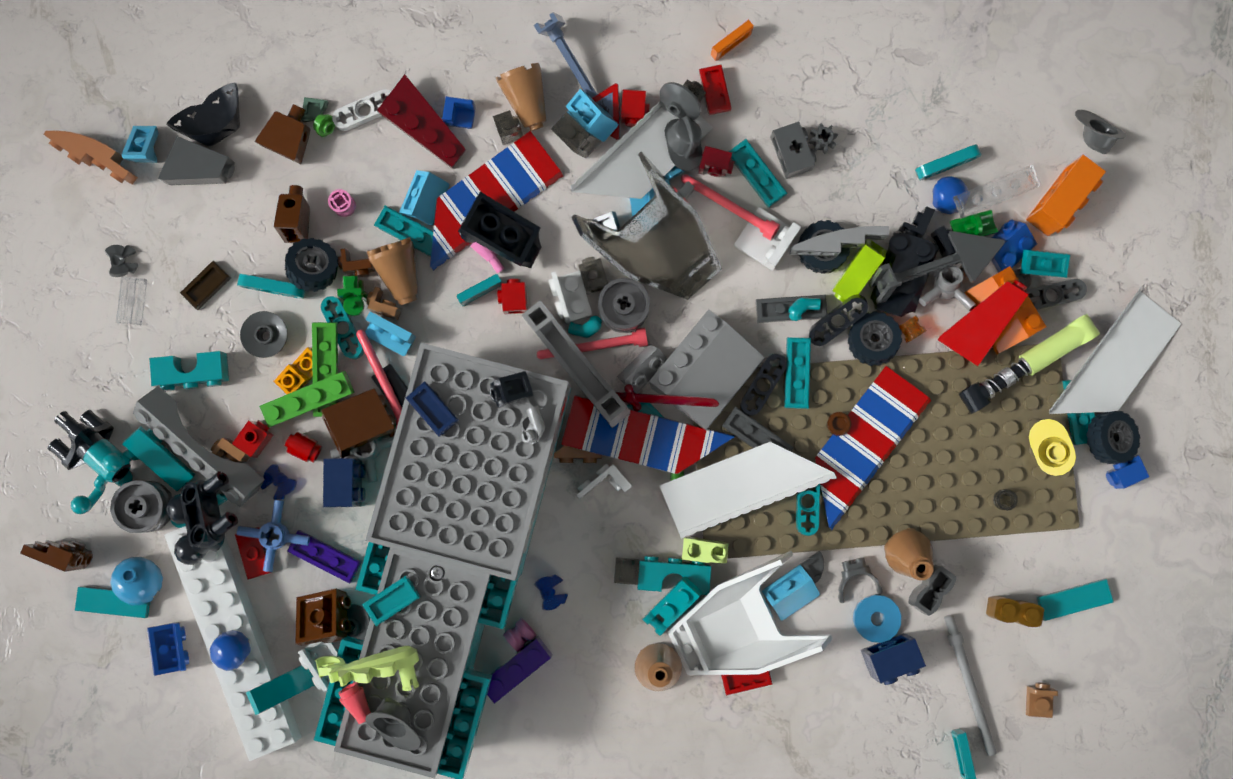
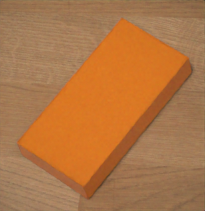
M749 19L712 47L711 56L715 61H718L752 34L754 25Z

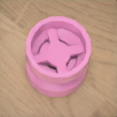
M337 189L329 195L328 204L338 216L348 217L354 213L356 203L347 191Z
M522 618L515 623L513 629H508L503 634L507 642L517 652L524 648V644L527 641H531L537 636Z

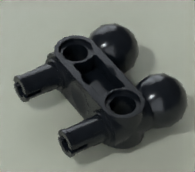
M221 471L216 472L215 475L206 481L200 480L196 483H187L183 487L181 494L172 497L167 503L166 513L170 520L178 524H186L187 535L179 538L174 548L177 560L185 565H194L200 562L208 551L219 550L224 543L225 533L238 524V518L234 513L226 512L222 517L220 514L216 492L229 483L228 476L223 472L221 473Z

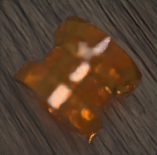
M917 315L899 326L905 336L904 340L906 343L927 331L925 327L919 324Z

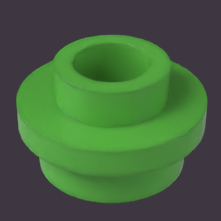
M329 114L318 115L313 123V129L321 137L331 134L335 127L332 116Z

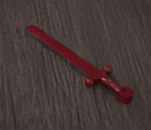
M631 384L625 385V392H616L623 402L633 405L635 411L641 410L642 405L640 403L702 407L719 406V402L713 398L637 394L634 392Z

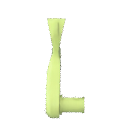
M411 646L398 647L348 664L345 663L343 658L337 656H323L315 660L319 677L329 675L330 683L340 681L341 686L347 685L352 680L358 683H370L373 677H390L399 670L403 691H411V686L414 689L419 687L414 665L419 661L417 649Z

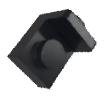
M926 206L921 212L918 211L912 222L914 225L903 222L898 231L922 238L935 210Z
M945 226L936 229L930 234L934 243L939 246L938 250L943 258L956 253L948 237L950 231L946 230Z
M526 371L500 377L490 383V396L496 402L498 408L534 395Z

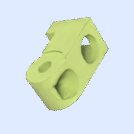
M691 536L685 537L682 560L727 563L729 543L699 539Z

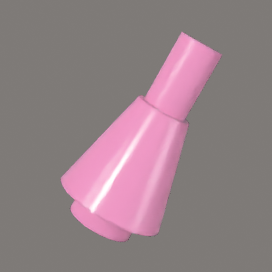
M477 242L470 246L487 262H490L496 273L505 269L497 258V254Z

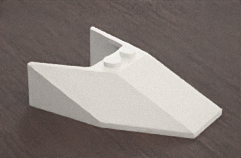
M792 551L717 585L668 631L687 675L762 674L821 652L828 646L833 639L831 634H782L761 592L762 583L793 556Z

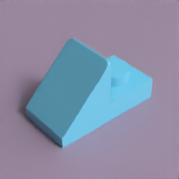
M133 126L121 154L122 158L135 163H157L158 160L153 148L159 134L157 126Z

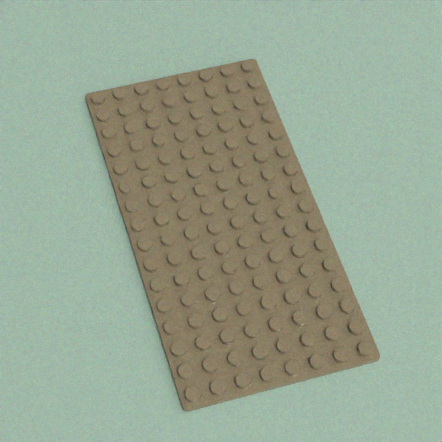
M1037 344L1012 346L999 354H996L994 349L990 348L978 366L955 351L894 356L888 363H883L880 366H869L866 363H861L858 359L810 363L809 409L784 408V371L761 411L750 417L794 448L791 452L815 464V457L832 436L827 428L829 417L836 412H843L848 415L885 366L927 395L931 402L927 404L925 410L899 441L895 449L892 450L889 457L856 497L853 504L849 506L846 513L842 515L833 530L828 525L820 485L819 528L814 535H802L796 528V493L782 500L774 501L772 504L752 510L749 513L741 514L736 518H730L728 521L718 523L716 526L708 527L703 530V539L729 543L727 558L729 559L785 554L789 551L799 553L882 546L895 533L908 528H914L916 531L922 532L930 541L1077 529L1080 524L1073 467L1063 475L1054 476L1047 474L1038 465L1029 441L1030 430L1034 424L1045 419L1058 421L1069 434L1067 413L1049 414V410L1064 391L1061 358L1033 376L1029 374L1028 376L1024 375L1009 388L1001 389L1002 392L998 391L995 393V397L991 398L990 404L973 414H970L958 393L976 382L982 383L986 379L994 378V375L998 374L1002 369L1010 368L1012 363H1018L1019 356ZM772 366L768 373L764 370L763 374H768L775 380L776 376H772V373L777 368L781 369V366ZM761 367L754 371L708 429L733 435L723 428L722 425L735 407L741 410V400ZM761 378L757 381V388L765 392L770 388V383L767 379ZM753 389L751 394H755L751 401L746 400L745 402L748 405V411L757 409L755 402L758 397L761 400L764 399V396L756 394ZM693 421L694 426H699L697 423ZM735 436L696 462L697 470L753 448ZM815 487L807 488L806 490L815 492ZM806 494L802 497L801 502L805 508H811L815 500L812 495ZM801 510V515H806V522H802L801 527H804L806 532H809V528L814 526L813 523L809 522V515L814 516V511L805 512Z

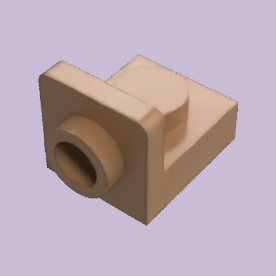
M375 287L373 292L370 291L366 301L368 309L373 313L398 320L401 311L396 308V303L388 300H383L380 303L383 291L378 287Z
M229 438L218 439L211 447L212 453L221 458L227 452L225 456L233 462H247L250 456L232 444L233 441Z
M1035 683V686H1027L1026 715L1053 718V696H1058V691L1050 688V684Z

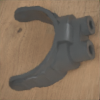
M864 557L855 559V563H851V560L842 562L844 571H841L842 579L838 589L840 603H844L843 590L846 582L857 574H865L871 577L876 585L878 595L882 594V587L878 579L871 573L869 565H866Z

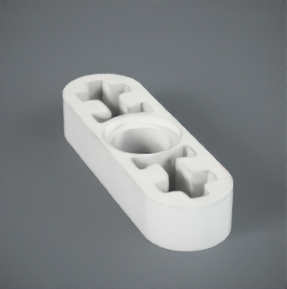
M383 89L337 109L332 116L335 126L341 131H349L381 117L382 115L376 111L372 101H375L379 108L383 102V97H387L391 91ZM362 105H369L371 112L367 116H361L359 108ZM352 110H354V113H355V115H356L357 118H358L357 120H355L354 117L352 116V115H353V114L351 113ZM345 115L349 117L346 119V124L339 122L341 120L340 116Z

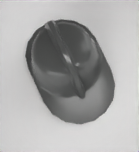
M1087 110L1075 111L1076 118L1085 125L1083 138L1084 142L1091 149L1107 154L1118 139L1126 137L1122 130L1112 126L1100 116Z
M689 116L669 121L664 131L671 161L676 167L684 171L696 169L702 160V131L700 126L691 120Z
M385 697L375 712L366 715V723L393 746L407 751L416 750L420 747V737L410 727L411 713L406 706L390 697Z

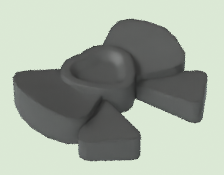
M111 245L105 249L106 255L111 261L110 276L122 277L129 272L131 274L135 273L138 263H125V257L135 254V249L129 245H126L125 248L122 245Z

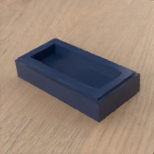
M426 381L406 397L407 401L438 437H441L459 421Z

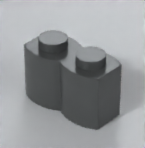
M934 565L931 577L927 580H922V584L912 591L908 603L921 613L928 616L932 615L940 607L943 596L953 588L956 576L943 566Z

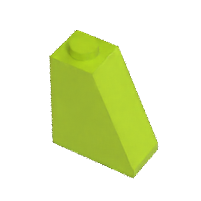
M866 239L865 244L858 250L832 290L835 292L834 296L844 302L852 295H859L885 259L887 250L871 239Z

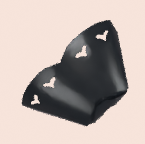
M230 83L215 90L207 96L202 104L183 109L171 117L166 125L172 130L206 146H213L221 142L240 127L237 84ZM234 89V91L232 92V96L226 93L227 91L231 92V90ZM219 97V103H212ZM194 112H196L194 118L187 116L192 115ZM179 120H181V122H180L181 126H179V125H174V124H177Z

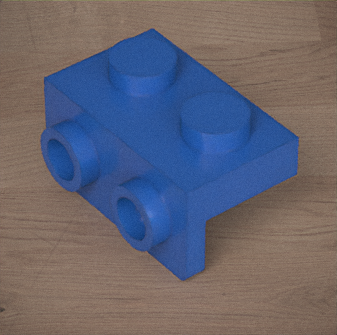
M1010 220L991 237L1005 241L991 261L999 273L1009 266L1011 268L1022 259L1023 250H1032L1037 245L1036 240L1025 223Z
M179 622L148 627L147 633L153 675L186 671V665L189 664V655L187 650L183 651L182 641L186 640L184 626L180 627Z

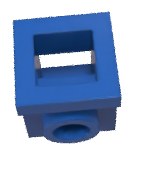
M1139 455L1134 456L1132 460H1128L1126 463L1113 464L1114 468L1106 473L1107 481L1115 489H1124L1149 478Z

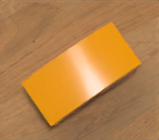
M307 347L273 381L286 394L302 389L313 378L312 348Z

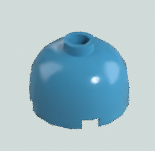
M130 557L115 567L111 574L110 584L113 593L119 600L131 606L143 605L152 601L157 591H160L163 576L160 568L151 560L144 557Z

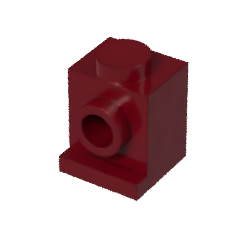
M705 146L698 174L702 175L704 170L714 177L726 176V174L731 175L735 162L731 160L732 152Z

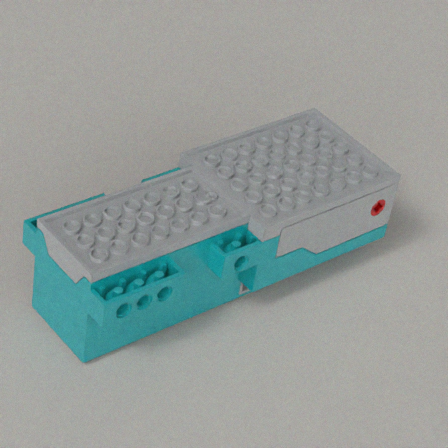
M420 343L365 541L369 543L355 590L377 595L408 575L421 597L378 626H375L370 618L365 640L349 636L343 638L337 657L343 658L345 663L348 664L361 658L402 646H411L417 649L419 661L414 665L419 683L418 688L414 689L411 686V691H403L399 670L393 676L373 677L370 683H358V685L363 686L371 713L376 711L385 697H390L406 706L411 713L410 727L420 737L421 744L416 750H402L389 743L366 722L358 724L357 720L339 701L341 697L338 694L343 688L354 683L355 681L353 680L345 686H341L340 681L329 682L314 741L335 746L334 751L434 779L437 774L454 779L464 778L492 678L491 674L473 670L485 625L504 629L507 623L518 578L522 575L571 393V386L568 381ZM526 371L534 395L498 408L496 402L490 396V383L500 377ZM424 381L429 384L459 419L441 437H438L406 399ZM538 406L545 424V430L538 442L526 444L521 438L522 433L526 431L531 423L526 410Z

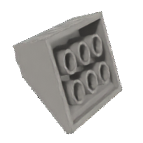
M708 309L649 382L651 389L659 395L702 397L717 400L719 402L718 407L673 405L703 429L707 430L765 357L727 322Z

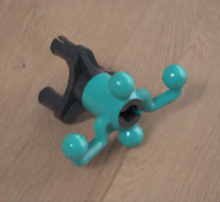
M87 410L80 416L81 419L79 420L82 422L80 424L67 411H63L60 415L63 416L64 420L57 415L54 423L69 434L71 448L64 444L60 438H56L48 445L47 449L61 460V464L68 470L87 464L98 474L94 481L95 489L88 497L83 495L76 496L71 501V510L74 513L85 514L92 509L102 496L108 482L115 483L121 487L123 484L133 481V474L129 471L131 468L130 461L139 459L129 450L122 453L109 441L114 427L107 421H102L92 410ZM151 429L147 430L157 441L162 443L163 440L157 438Z

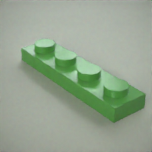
M312 322L313 384L338 374L337 322ZM338 400L313 409V417H322L321 410L337 404Z
M343 371L259 407L269 428L355 392L346 371Z

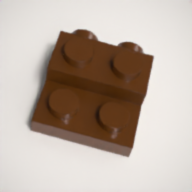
M46 540L45 543L35 541L34 544H24L20 552L24 556L64 572L85 569L93 559L92 551L86 549L85 544L74 540L71 543L61 541L60 544Z
M336 588L296 597L295 644L303 646L317 642L332 643L347 637V633L351 630V622L347 618V609L351 607V599L347 592Z

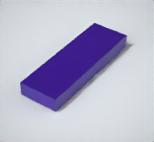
M301 530L297 531L296 534L310 536V543L308 546L291 543L287 552L349 584L352 582L362 563L361 561Z

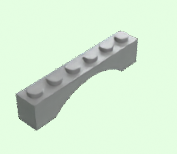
M541 301L522 314L528 325L612 428L631 414L625 403L587 360Z
M159 386L155 387L137 401L133 411L137 420L142 424H146L157 438L164 440L171 446L175 454L181 455L188 461L192 469L199 471L207 480L218 471L228 476L229 483L219 490L225 494V497L230 502L241 507L259 491L265 479L248 464L223 459L199 445L182 424L177 411L176 401Z

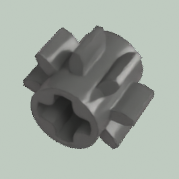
M820 123L818 131L815 129L811 130L810 134L814 137L809 139L808 144H813L815 147L814 152L823 150V153L826 154L828 146L834 149L836 143L832 140L836 139L838 134H833L831 130L832 125L823 127V124Z

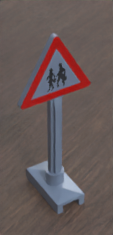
M554 12L551 13V19L545 22V25L536 23L534 25L538 34L549 36L551 41L556 43L583 90L619 124L610 135L612 138L619 140V85L615 83L601 93H596L563 38L564 34L560 28L566 24L562 16Z

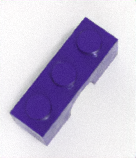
M539 636L528 643L504 665L491 673L492 678L487 695L494 704L551 659L553 654Z

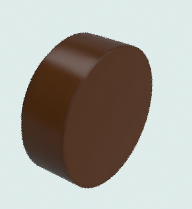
M836 412L829 417L827 428L832 435L843 436L849 432L851 420L847 414Z

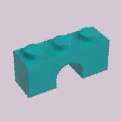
M222 351L196 353L197 365L189 373L183 371L181 358L179 357L149 358L151 386H159L164 391H174L175 386H183L184 389H196L198 384L207 383V387L222 386V382L229 381L227 353Z
M645 556L644 560H639L638 590L662 592L664 578L669 574L676 573L682 577L686 576L703 592L701 595H708L710 593L711 566L706 565L705 562L692 561V564L682 563L681 558H668V562L658 561L659 557Z

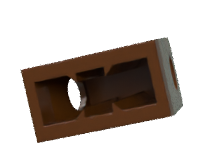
M293 104L287 116L275 111L257 136L255 142L301 165L311 131L307 125L301 123L306 110Z
M290 185L289 193L280 194L278 198L274 228L284 243H294L304 238L308 239L310 206L303 196V187L299 185Z

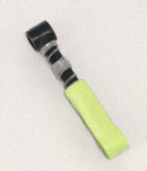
M1085 314L1021 354L1018 363H1012L1010 368L1002 369L992 379H986L982 383L976 382L959 392L958 395L970 414H973L990 404L991 398L995 397V393L998 391L1002 392L1001 389L1009 388L1024 375L1028 376L1029 374L1033 376L1078 346L1100 335V332L1089 315Z

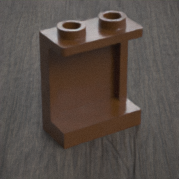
M375 388L321 410L322 419L341 458L350 456V450L387 434L389 437L394 436L397 425L392 414H387L385 407H387L386 401L382 394H377Z

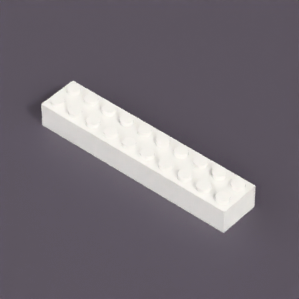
M184 526L164 536L209 656L213 641L223 632L231 630L242 632L249 640L251 651L244 663L237 669L225 671L218 668L213 662L212 664L249 761H252L293 744L302 736L288 699L255 715L246 695V692L279 675L226 536L219 550L208 551L203 559L194 565H185L178 561L174 554L176 542L182 536L187 535V529Z

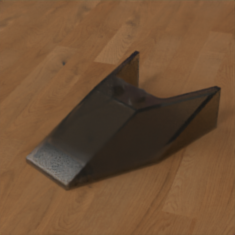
M641 151L638 156L655 192L654 197L619 229L609 228L576 214L571 218L579 235L626 277L688 300L719 273L722 267L698 212Z

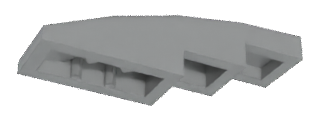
M864 226L815 236L793 245L790 249V255L837 257L841 252V247L861 248L865 244V239L884 240L889 236V226Z

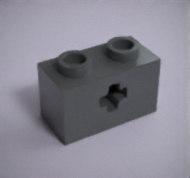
M799 121L772 131L770 138L786 179L813 169L816 155L813 149H809L807 131L805 127H801ZM793 146L794 149H799L798 153H796L795 150L791 151V147Z

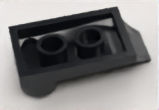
M479 192L458 230L464 241L469 243L477 242L505 259L523 267L532 268L542 248L539 240V230L541 227L482 192Z
M893 233L889 240V247L882 265L889 263L893 273H901L934 261L939 246L929 240L906 233ZM929 274L902 283L901 286L894 290L886 302L880 304L876 302L880 292L877 286H874L870 299H872L875 309L899 317L911 312L915 313Z

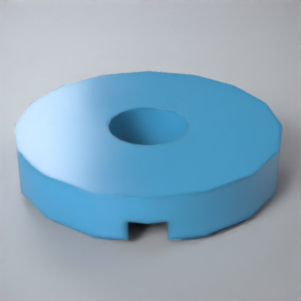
M870 595L857 603L853 612V623L863 638L871 642L882 643L892 639L897 634L901 626V613L893 600L883 595ZM875 612H880L883 615V621L879 625H874L871 622V616Z

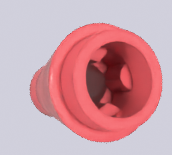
M354 682L339 691L338 694L341 697L339 701L357 720L358 724L366 722V715L371 712L363 686H359L357 682Z

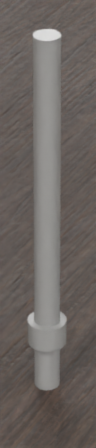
M948 615L944 617L949 632L947 637L950 646L954 648L987 756H993L997 752L962 643H964L962 633L958 632L954 616Z

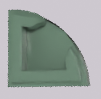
M304 97L303 109L306 111L302 122L314 121L318 115L324 114L329 102L327 100Z

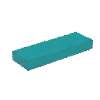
M747 139L728 151L732 152L731 160L735 161L736 167L768 208L787 195L786 190Z
M385 205L374 226L398 240L410 237L415 249L431 257L434 231Z
M786 338L787 366L785 369L784 408L809 409L811 338Z
M142 426L122 444L176 492L195 475L193 471Z
M1107 579L1036 597L1038 605L1044 608V621L1114 603Z
M83 586L77 589L75 611L148 618L150 602L131 606L119 600L111 589Z
M301 665L246 692L255 715L315 686L312 681L314 676L310 670H306Z

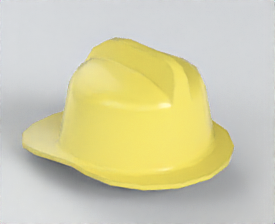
M1051 419L1041 420L1034 424L1030 430L1029 441L1040 468L1047 474L1054 476L1069 472L1075 464L1076 453L1065 427L1058 421Z

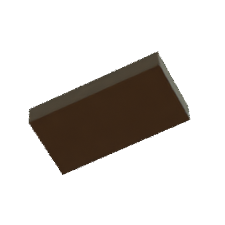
M212 261L180 294L196 310H199L231 277L215 261Z

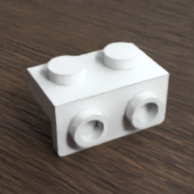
M317 642L308 645L298 652L301 656L299 661L314 676L312 677L314 685L319 690L322 689L323 692H326L330 682L329 675L319 677L315 660L323 656H337L338 649L332 643Z

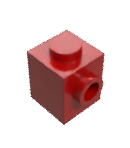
M623 90L621 124L633 127L649 112L650 104L645 103L646 91Z
M508 279L507 283H501V290H497L498 304H502L503 313L505 315L525 313L528 310L525 282H521L520 279Z
M248 420L232 444L248 456L258 458L274 435L268 431L270 427L268 428L264 422Z

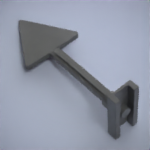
M950 231L948 237L956 251L955 254L901 273H893L889 263L882 265L868 284L870 288L877 286L880 295L876 302L880 304L886 302L894 290L901 286L902 283L958 263L962 264L970 282L973 283L1005 241Z

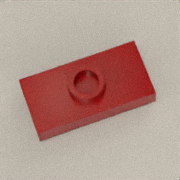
M722 64L699 69L708 115L731 111L732 108Z
M235 534L247 580L272 573L263 571L266 548L261 545L259 538Z
M770 671L752 675H721L726 696L773 685Z

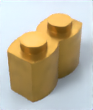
M1001 596L988 597L986 615L1006 623L1015 622L1027 627L1042 626L1043 607L1027 601H1015Z

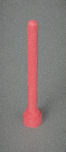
M687 174L681 176V181L684 184L689 181L695 186L694 190L759 228L760 232L763 233L762 236L771 241L778 232L780 224L773 220L764 221Z
M639 328L632 332V335L575 345L581 352H588L628 344L644 347L648 346L645 328ZM549 349L537 352L538 359L554 357Z
M360 329L357 331L356 336L397 419L395 421L398 425L402 407L366 332Z

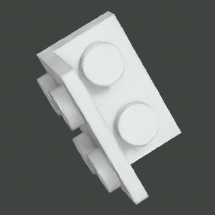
M758 208L754 215L764 221L773 220L780 224L778 232L770 241L762 236L763 233L760 232L759 228L748 222L734 246L768 269L773 270L801 227L794 222L791 226H788L767 211Z
M556 271L551 272L553 279L548 281L553 297L558 296L559 301L555 302L559 318H565V322L568 324L593 316L580 271L557 277Z
M605 464L596 472L598 477L593 482L588 479L577 488L580 491L577 497L581 499L609 474L612 477L609 482L617 491L622 489L626 492L632 485L614 464L610 467L608 464Z

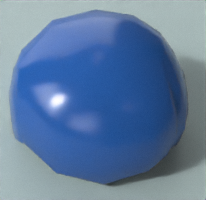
M947 176L941 178L932 190L933 206L945 214L959 212L968 198L966 184L957 177Z
M235 630L223 632L213 641L210 647L211 661L218 668L225 671L237 669L244 663L251 651L249 640L242 632Z

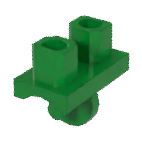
M992 210L950 221L951 229L955 232L978 236H988L998 232L993 220Z
M343 276V289H337V296L344 300L343 308L345 312L351 316L360 315L364 310V301L366 302L368 293L364 291V281L359 280L358 276Z

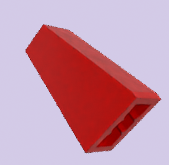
M1016 279L1013 282L1008 280L938 338V341L978 366L1028 296L1029 292L1025 291L1027 286Z

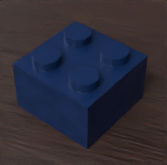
M353 458L323 459V507L362 506L366 496L365 488H362V478H365L366 467L365 464H362L361 460Z
M905 633L895 636L888 641L861 649L870 676L880 684H893L898 681L897 677L905 674L907 676L916 675L921 672L920 668L926 667L916 639Z

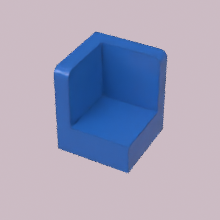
M446 96L442 117L443 122L447 126L472 129L476 109L474 101Z

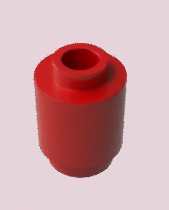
M296 432L295 435L290 434L285 443L288 454L305 462L310 461L314 463L322 450V446L318 444V441L299 432Z

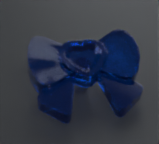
M273 464L264 472L263 478L265 480L261 489L264 490L273 483L274 486L278 487L273 499L282 500L285 499V495L295 489L297 481L288 478L284 473L280 472L277 464Z
M557 575L542 577L534 583L535 587L540 590L543 599V610H554L560 604H565L568 594L555 595L556 591L553 587L563 581Z

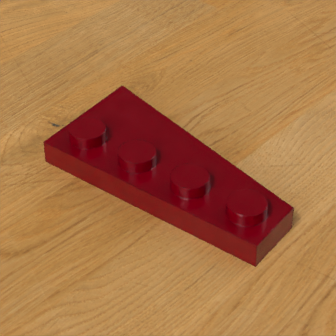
M404 74L377 109V112L450 168H453L466 149Z

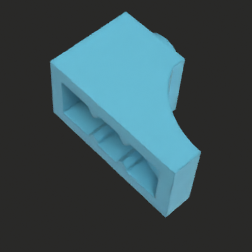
M579 89L566 105V108L584 129L602 142H605L619 125L607 111L600 107L582 89Z

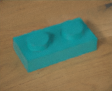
M1023 250L1020 273L1067 278L1070 254Z

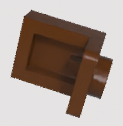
M346 248L340 249L341 256H338V265L345 274L367 277L370 272H375L369 259L351 261L350 252Z

